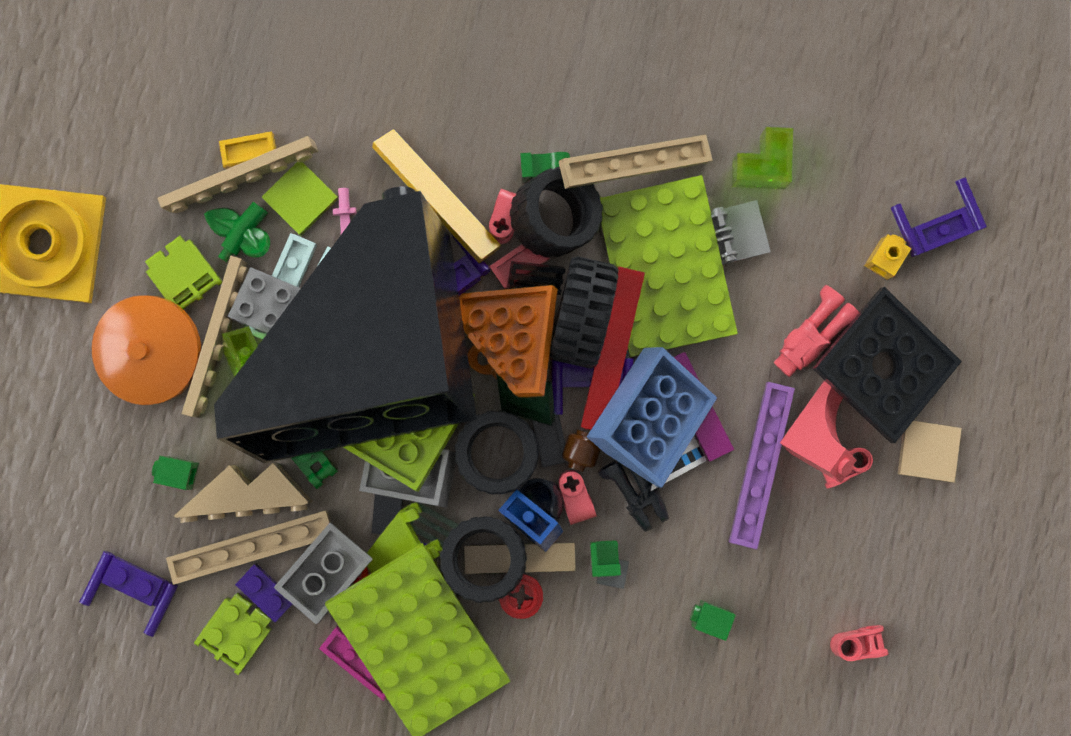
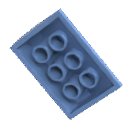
M663 347L644 348L587 435V438L607 455L658 488H662L717 397Z

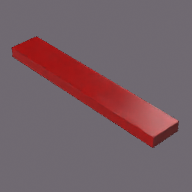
M618 266L617 287L600 359L597 366L594 367L581 428L589 430L593 428L619 387L645 272Z

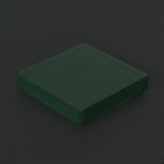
M496 374L502 411L552 426L555 420L552 382L546 381L544 396L518 397L509 389L503 378Z

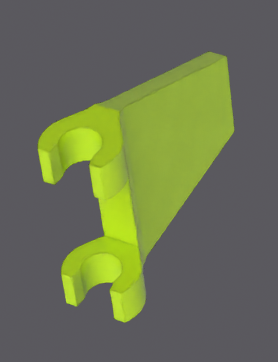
M414 502L400 510L367 551V554L373 558L367 565L371 573L421 544L410 524L411 521L420 517L419 513L422 512L418 502ZM438 539L425 545L433 559L440 556L439 551L442 550V546Z

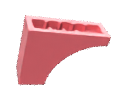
M824 380L780 444L791 455L841 483L845 476L851 473L857 460L841 445L836 432L837 411L843 398Z

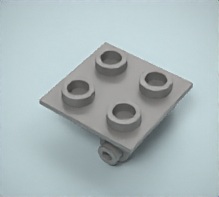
M757 200L724 209L723 207L713 209L711 217L722 265L771 252Z
M250 267L228 317L244 326H250L268 333L301 288Z

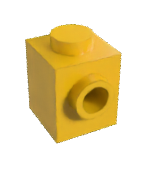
M887 234L880 239L864 266L888 280L895 276L912 248L905 245L906 241L901 237Z

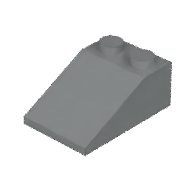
M442 450L419 492L365 461L359 491L447 508L456 465V453Z
M330 522L274 588L310 620L318 624L329 612L325 602L349 588L373 558Z

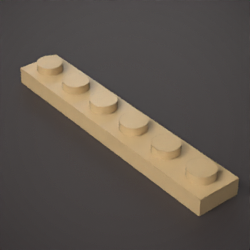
M700 135L564 158L559 161L565 189L707 164L713 160L707 136Z
M306 136L160 196L158 201L162 209L172 213H180L187 210L190 204L195 202L204 203L211 200L214 194L232 192L238 188L237 185L246 181L247 183L256 182L262 179L263 174L270 171L273 173L285 170L288 167L287 165L292 162L307 161L313 157L312 154L319 151L315 141Z
M230 256L182 410L184 415L199 418L200 414H203L207 408L208 398H206L208 388L212 387L215 382L216 372L214 369L217 361L222 359L224 353V345L222 343L225 335H228L232 328L233 321L228 315L238 295L240 285L244 282L249 271L248 267H246L247 262L241 258Z
M328 510L167 557L166 560L173 585L312 544L331 522Z

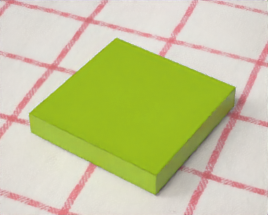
M296 162L262 196L300 236L338 200V197L303 162Z

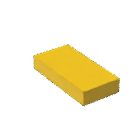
M272 131L219 141L222 164L225 169L276 149Z

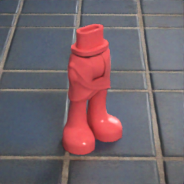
M825 285L819 293L822 300L819 307L808 319H805L798 329H794L788 334L787 338L784 339L783 348L779 351L781 355L773 362L788 377L797 369L801 371L803 367L812 363L831 344L830 341L859 314V311L853 305L845 303L834 319L819 333L817 328L845 301L841 294L828 285Z

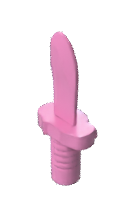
M349 188L338 189L339 208L333 209V216H340L341 234L350 223V215L357 214L356 208L350 207Z

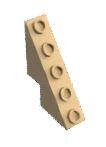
M272 463L253 482L236 465H229L174 516L175 518L180 517L181 523L198 521V515H208V520L225 518V513L235 512L236 517L253 515L252 510L263 509V514L280 513V507L290 506L291 511L308 510L307 504L313 501L279 463Z

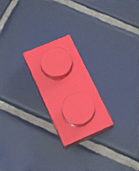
M521 244L489 267L503 288L507 289L511 261L544 264L550 258L536 255ZM516 269V273L518 274H529L532 272L528 270Z

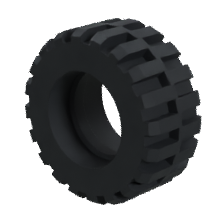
M579 256L571 259L549 356L554 361L589 369L597 366L604 345L617 287L619 270L614 264Z

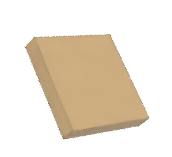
M913 421L902 435L898 474L955 482L962 428Z

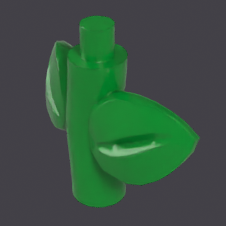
M252 202L241 216L234 209L216 208L204 213L210 228L218 236L226 237L221 244L224 248L218 257L227 263L230 256L233 254L237 256L241 250L251 258L264 256L270 247V237L266 231L256 227L266 217L268 212L255 202Z

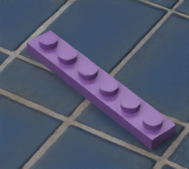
M766 382L731 529L730 543L753 549L758 548L781 450L780 442L784 437L795 388Z

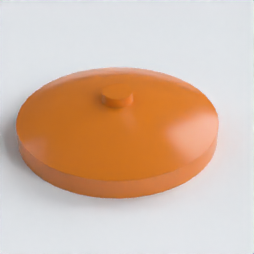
M150 295L129 297L113 305L98 322L92 340L93 363L103 384L122 400L139 405L163 403L184 392L191 384L201 353L200 336L191 317L176 303L162 297Z

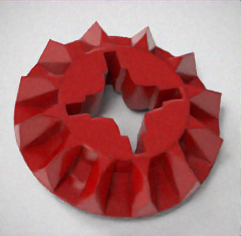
M523 574L521 582L511 593H518L521 586L524 585L525 594L533 597V599H525L523 604H521V608H518V600L513 595L508 594L499 599L502 609L509 616L517 619H526L538 612L543 602V591L540 584L535 578Z

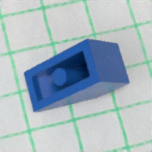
M515 490L498 510L544 552H547L563 532L556 520L518 490Z

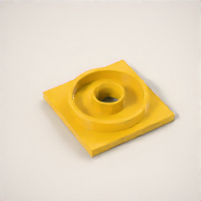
M0 184V293L92 303L106 197ZM37 229H45L51 235V246L42 254H33L29 250L30 236Z

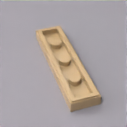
M553 543L547 552H544L536 544H524L527 553L525 572L575 571V543ZM506 544L464 546L465 574L508 572L511 557Z

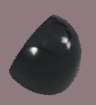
M533 478L528 480L519 489V492L549 516L560 519L563 499L559 487L554 482L542 478Z

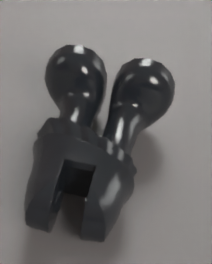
M617 460L599 469L598 474L601 478L612 480L618 486L628 503L626 509L630 511L629 514L643 531L647 532L653 529L649 523L648 516L643 512V509L650 505L653 506L655 514L662 523L669 519L660 490L656 488L651 491V482L629 469L641 491L637 494L622 464Z

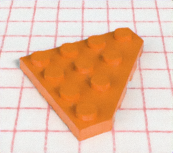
M553 285L462 293L459 296L463 328L468 335L467 337L482 352L496 373L503 378L513 394L518 397L544 396L558 289Z

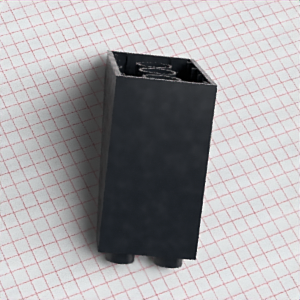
M405 186L393 187L382 193V200L364 203L215 402L214 411L218 440L262 463H268L477 420L450 234L421 191H415L413 188Z

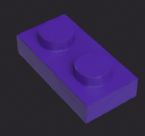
M257 563L235 584L274 622H277L293 605L274 588L277 582Z

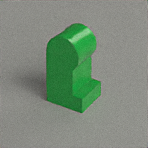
M520 153L523 183H527L545 170L560 167L559 161L564 158H570V153Z

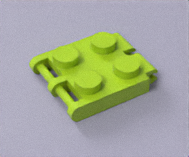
M178 236L165 246L169 252L168 256L160 250L145 261L150 268L146 271L147 275L165 299L176 303L182 309L186 308L196 299L200 301L204 298V293L216 284L220 286L223 282L194 242L190 239L185 241L182 236Z
M236 593L232 599L228 597L224 599L194 641V644L198 647L201 645L215 655L214 659L217 661L221 659L235 669L234 673L239 676L272 629L268 625L272 619L258 607L250 614L248 611L253 603L239 593Z

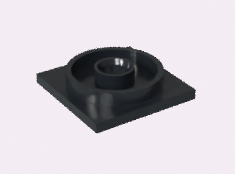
M882 287L812 369L890 443H896L962 361L886 287ZM880 352L887 354L893 362V371L886 379L876 375L872 366L874 356Z

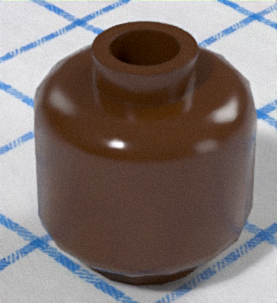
M577 430L576 433L568 435L562 457L569 462V468L584 472L585 467H595L601 449L587 438L589 433Z

